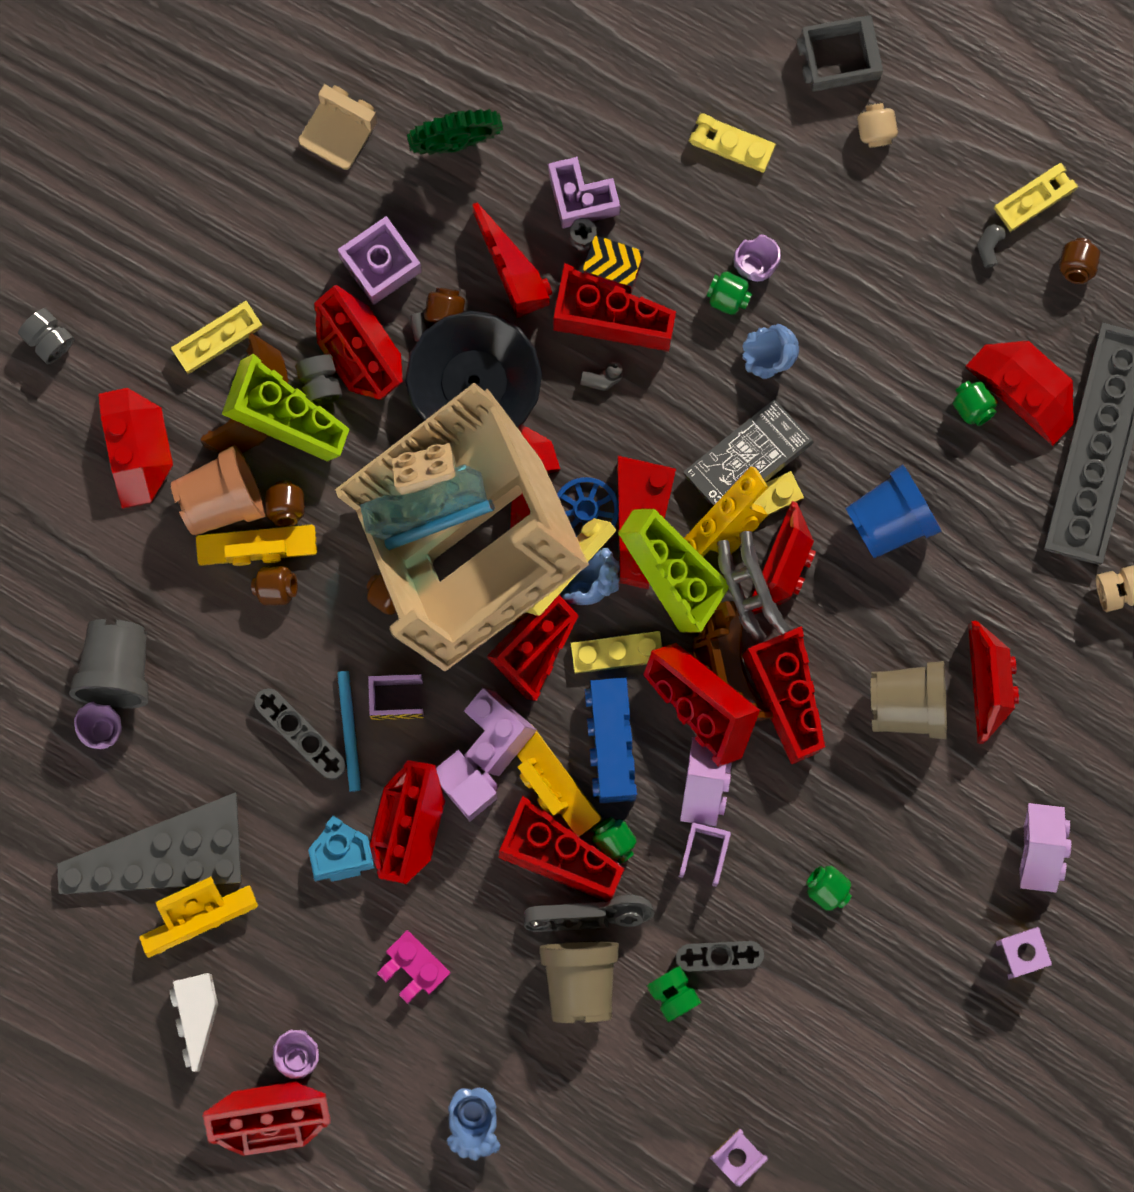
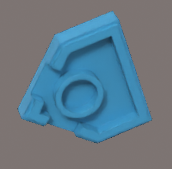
M333 815L319 838L309 848L315 881L330 878L331 882L360 876V871L374 868L368 837L347 826Z

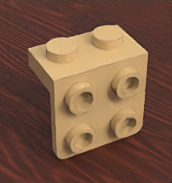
M324 84L319 92L320 104L299 137V143L309 151L347 170L352 166L377 124L376 112L373 111L374 108L363 100L356 102L349 98V94L338 86L331 88Z
M450 443L444 445L435 444L426 450L415 453L405 452L396 458H392L395 488L402 495L460 479Z

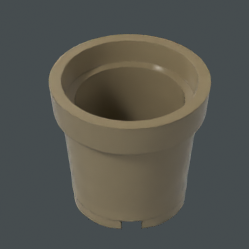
M944 661L928 662L926 667L871 672V711L874 714V720H872L873 732L929 734V738L947 739Z
M601 941L566 942L539 947L541 964L546 967L553 1022L575 1023V1021L585 1020L586 1023L611 1019L614 963L618 961V943Z

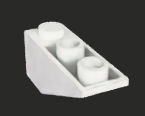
M210 973L173 981L174 989H170L172 1005L179 1008L181 1017L176 1019L178 1033L180 1037L185 1036L187 1048L182 1050L186 1067L191 1066L192 1072H199L201 1069L218 1007L213 978Z

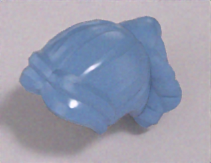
M781 324L770 326L768 329L762 327L757 332L748 333L747 340L742 345L744 350L743 360L746 361V371L752 372L762 379H767L778 372L788 370L799 356L798 339L790 329Z
M608 548L599 549L593 558L589 560V565L581 570L559 594L568 604L592 605L602 600L604 596H609L611 593L619 590V562L613 557V553Z
M462 1088L455 1093L448 1107L449 1126L452 1135L447 1138V1143L451 1151L457 1152L462 1158L469 1157L470 1159L477 1160L480 1156H489L500 1149V1143L493 1134L497 1124V1107L493 1096L486 1089L475 1088L469 1090Z

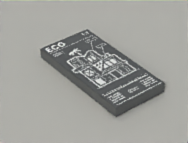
M774 399L683 471V474L713 507L749 467L756 468L766 482L813 445V439Z

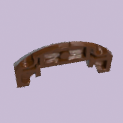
M250 333L248 337L250 344L246 353L249 356L252 354L256 355L262 360V364L270 370L274 369L289 384L286 365L280 351ZM230 419L218 429L208 431L206 435H202L200 441L203 447L217 453L233 445L237 446L241 453L256 445L259 446L269 435Z
M722 602L718 605L699 636L694 637L692 656L760 710L756 721L774 718L772 711L765 707L758 699L746 676L741 647L743 626L740 622V615L735 602Z

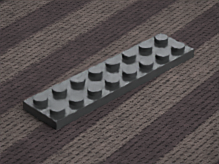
M1106 323L1100 325L1043 548L1045 551L1097 565H1102L1134 442V331Z

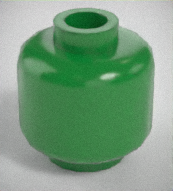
M725 271L720 276H714L706 297L710 298L709 303L713 308L729 315H735L740 308L746 309L752 293L747 292L749 283L746 279Z
M966 381L955 390L957 396L953 400V406L965 423L980 426L997 413L995 410L997 400L985 383Z
M609 817L593 829L595 834L592 837V843L596 849L613 861L617 860L620 864L633 856L632 849L635 847L637 839L623 819Z
M834 866L817 867L806 881L808 896L826 911L837 907L842 909L851 899L852 895L849 893L851 889L850 880Z

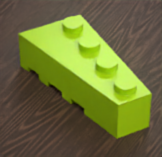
M252 354L240 361L222 415L325 461L341 456L349 432L347 426L320 405L316 406L301 390L298 388L294 389L282 379L283 376L274 369L270 370L256 355Z
M633 509L618 532L619 536L679 632L701 633L729 589L726 579L655 509Z

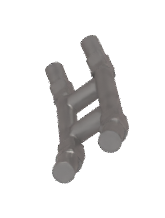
M744 531L740 533L742 545L740 549L742 560L747 567L735 571L736 568L733 563L728 540L717 542L718 564L735 602L742 626L747 633H750L756 643H760L766 638V635L759 627L758 621L750 610L762 606L764 616L774 626L779 635L786 633L789 627L782 618L776 603L773 602L758 564L752 532ZM751 578L758 595L746 599L739 582Z

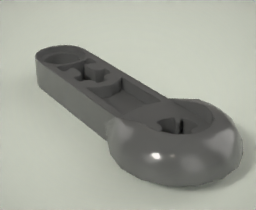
M634 894L619 895L607 902L534 906L524 911V927L533 932L608 928V923L633 927L649 921L654 916V908L649 900Z

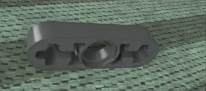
M754 941L686 944L679 948L675 960L677 966H680L685 972L754 969L762 963L764 951L761 945ZM737 946L736 953H744L747 951V947L750 946L753 952H758L759 956L753 959L752 964H749L746 958H737L739 965H732L734 954L731 947ZM701 948H707L706 962L708 967H702L703 960L693 961L691 967H688L685 961H681V956L686 954V950H692L693 955H702ZM723 948L727 951L729 958L726 964L716 965L712 962L711 953L714 949Z

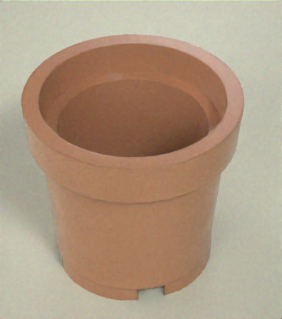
M235 445L220 452L217 459L171 482L175 503L179 501L182 509L179 513L192 535L196 536L242 520L251 522L265 517L263 499L254 475L245 457Z

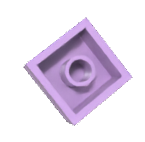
M387 216L338 249L341 261L373 305L422 272L421 263Z

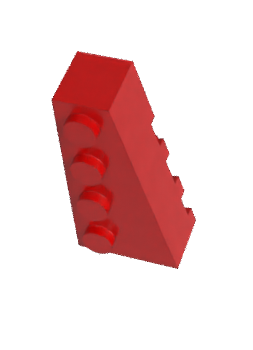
M564 263L553 318V330L670 351L676 311L642 296L640 298L627 293L626 289L616 285L615 287L600 281L594 275L589 273L586 275L575 270L573 266Z
M618 455L619 531L633 509H655L665 519L676 468ZM619 536L620 583L649 590L650 584Z
M802 626L750 647L742 655L765 707L773 713L772 723L791 764L818 754L825 748L819 711L814 697L813 681H811L808 666V653L805 650Z
M677 643L652 650L643 674L666 704L672 703L676 708L678 719L683 725L688 723L697 734L695 739L702 748L707 747L714 755L712 760L717 767L742 759L760 710Z
M522 795L499 850V858L606 902L613 899L624 868L594 846L587 844L576 833L562 826L551 815L537 808Z

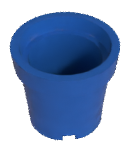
M904 464L889 473L891 476L889 479L845 508L874 559L922 536H925L927 539L942 532Z

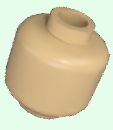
M883 103L866 106V112L859 114L857 117L860 139L862 142L868 143L869 148L892 144L891 139L898 135L895 113L892 109H884Z

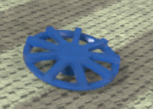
M591 477L576 478L566 483L558 491L559 500L561 498L573 506L572 510L565 511L567 516H575L571 523L572 528L579 522H582L584 526L594 518L597 519L598 516L613 519L611 524L615 528L618 522V499L614 491L603 481ZM580 483H594L589 497H584ZM573 485H575L579 496L578 501L564 494ZM601 486L609 495L595 502L594 496L598 487ZM613 500L614 513L599 510L601 505Z

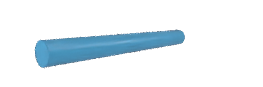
M489 499L385 539V546L388 550H392L495 510L494 503Z
M349 671L337 672L349 792L361 791L350 675Z

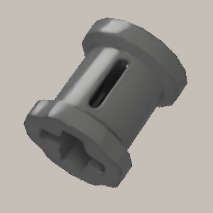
M580 218L570 228V242L579 251L590 250L593 239L596 236V227L591 220ZM584 230L585 234L588 235L587 239L582 240L579 231Z

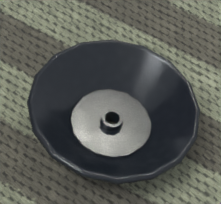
M467 311L444 317L422 333L409 355L405 382L411 406L424 422L471 386L469 384L471 378H478L480 381L478 386L484 391L488 389L518 428L525 423L539 399L542 371L536 348L518 326L497 314Z

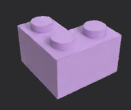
M577 157L548 164L549 177L562 229L571 227L580 218H586L593 222L620 215V203L613 178L584 185Z
M482 688L464 710L467 715L485 730L466 754L488 774L500 776L537 731L496 692Z
M692 737L680 821L716 827L718 815H724L727 797L721 796L722 791L728 792L731 774L727 773L731 771L732 762L717 767L712 760L714 755L707 747L702 748L696 741V737Z
M457 750L440 764L436 770L441 788L470 822L498 799L495 792L498 789V785L487 772L481 775L478 770H475L479 765L466 753L462 755Z
M1028 803L1024 822V850L1020 864V888L1057 893L1059 881H1064L1066 863H1063L1064 857H1070L1071 840L1066 839L1069 837L1070 820H1065V807Z

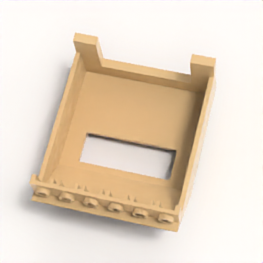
M475 383L335 489L338 498L356 510L399 616V620L390 626L393 636L443 671L448 670L589 565L542 460L488 389L484 391ZM450 443L460 475L459 480L403 495L396 491L392 458H396L405 452L415 453L426 450L435 444L444 445ZM523 493L531 511L530 515L442 581H439L433 567V561ZM489 499L494 503L495 510L392 550H388L385 546V539Z

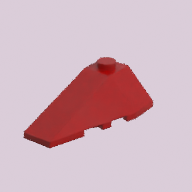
M478 202L472 204L473 214L516 317L519 318L549 306V296L553 295L548 279H541L539 271Z

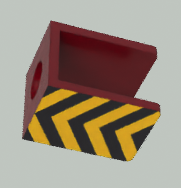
M595 236L583 268L584 274L594 275L600 281L614 287L615 285L626 289L627 293L632 294L643 263L644 251Z

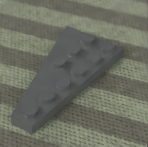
M237 792L58 863L59 894L189 887L208 877H212L215 885L241 884Z

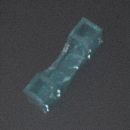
M463 464L455 468L456 476L454 478L435 483L425 490L407 495H384L361 504L360 508L366 533L385 540L486 501L487 496L481 472Z

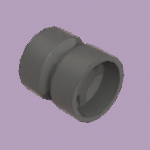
M42 308L22 324L18 334L29 346H36V354L46 364H51L68 351L75 339L64 327H57L58 320L46 308Z
M331 355L314 356L295 364L299 382L305 385L301 390L306 394V398L316 406L329 404L342 397L338 379L333 378L336 371Z

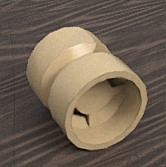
M1134 565L1121 568L1119 574L1109 571L1096 575L1097 593L1105 612L1121 609L1124 603H1128L1130 606L1134 605ZM1117 584L1120 585V589H1121V593H1122V594H1120V595H1119V591H1118V588H1117Z

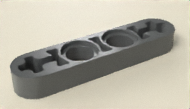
M267 688L258 692L255 697V707L259 713L323 777L329 780H336L342 777L346 769L343 757L277 691ZM264 696L268 698L275 696L276 699L273 702L279 710L282 709L283 705L287 707L286 710L277 716L275 721L271 719V717L276 715L271 708H261L264 704L262 701ZM289 715L298 719V727L292 732L284 731L281 726L283 718ZM312 736L319 740L320 745L316 752L307 753L303 750L302 744L307 737ZM325 747L330 750L325 755L331 761L339 760L337 764L339 771L336 773L332 770L328 773L325 772L327 765L321 758L318 763L313 761V759L323 753Z

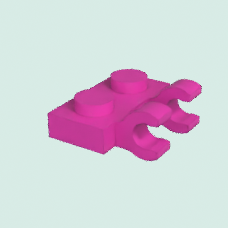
M408 930L386 951L392 959L377 972L386 983L400 968L413 979L399 994L407 1004L422 989L430 995L451 974Z

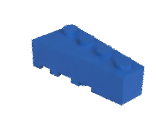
M627 678L590 680V688L585 689L586 707L592 706L593 718L587 719L588 736H594L595 748H590L591 766H597L598 778H592L593 797L599 796L600 803L636 801L637 788L634 783L635 766L632 756V732L629 723L630 710Z

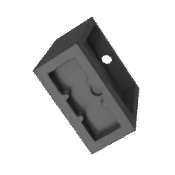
M872 15L802 27L801 36L797 38L799 55L805 56L806 65L802 67L805 83H810L812 92L881 79L883 67ZM859 33L866 69L819 78L811 42Z

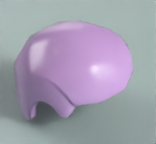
M759 235L756 239L750 241L745 239L734 253V267L742 278L756 282L766 280L778 268L781 259L780 248L775 240L765 235Z
M89 702L78 710L74 718L75 732L80 741L93 749H106L109 746H113L118 741L122 732L121 718L110 705Z
M287 1031L279 1036L273 1047L272 1057L274 1065L278 1071L290 1079L304 1078L314 1071L319 1061L317 1043L305 1031Z

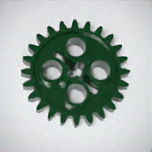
M472 109L466 112L457 111L445 114L442 118L435 117L433 118L434 121H425L423 125L415 126V129L410 130L409 134H407L410 151H413L414 154L454 153L464 150L469 146L474 147L476 143H485L486 139L495 138L494 135L500 134V131L503 130L500 113H497V111L491 112V109L485 111L479 109L472 112Z

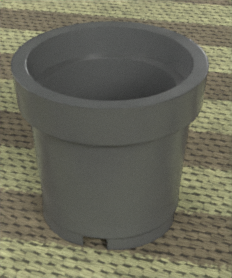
M106 619L90 621L87 625L78 673L72 678L70 696L86 704L94 702L100 705H110L112 708L117 709L139 708L147 705L149 686L145 682L147 631L144 632L145 628L136 623L116 620L115 625H105Z

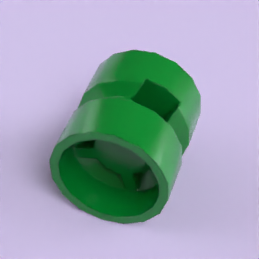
M680 966L647 985L654 1000L661 1001L660 1010L668 1023L702 1003L695 990L686 986L688 978ZM674 986L678 994L670 998L667 990Z

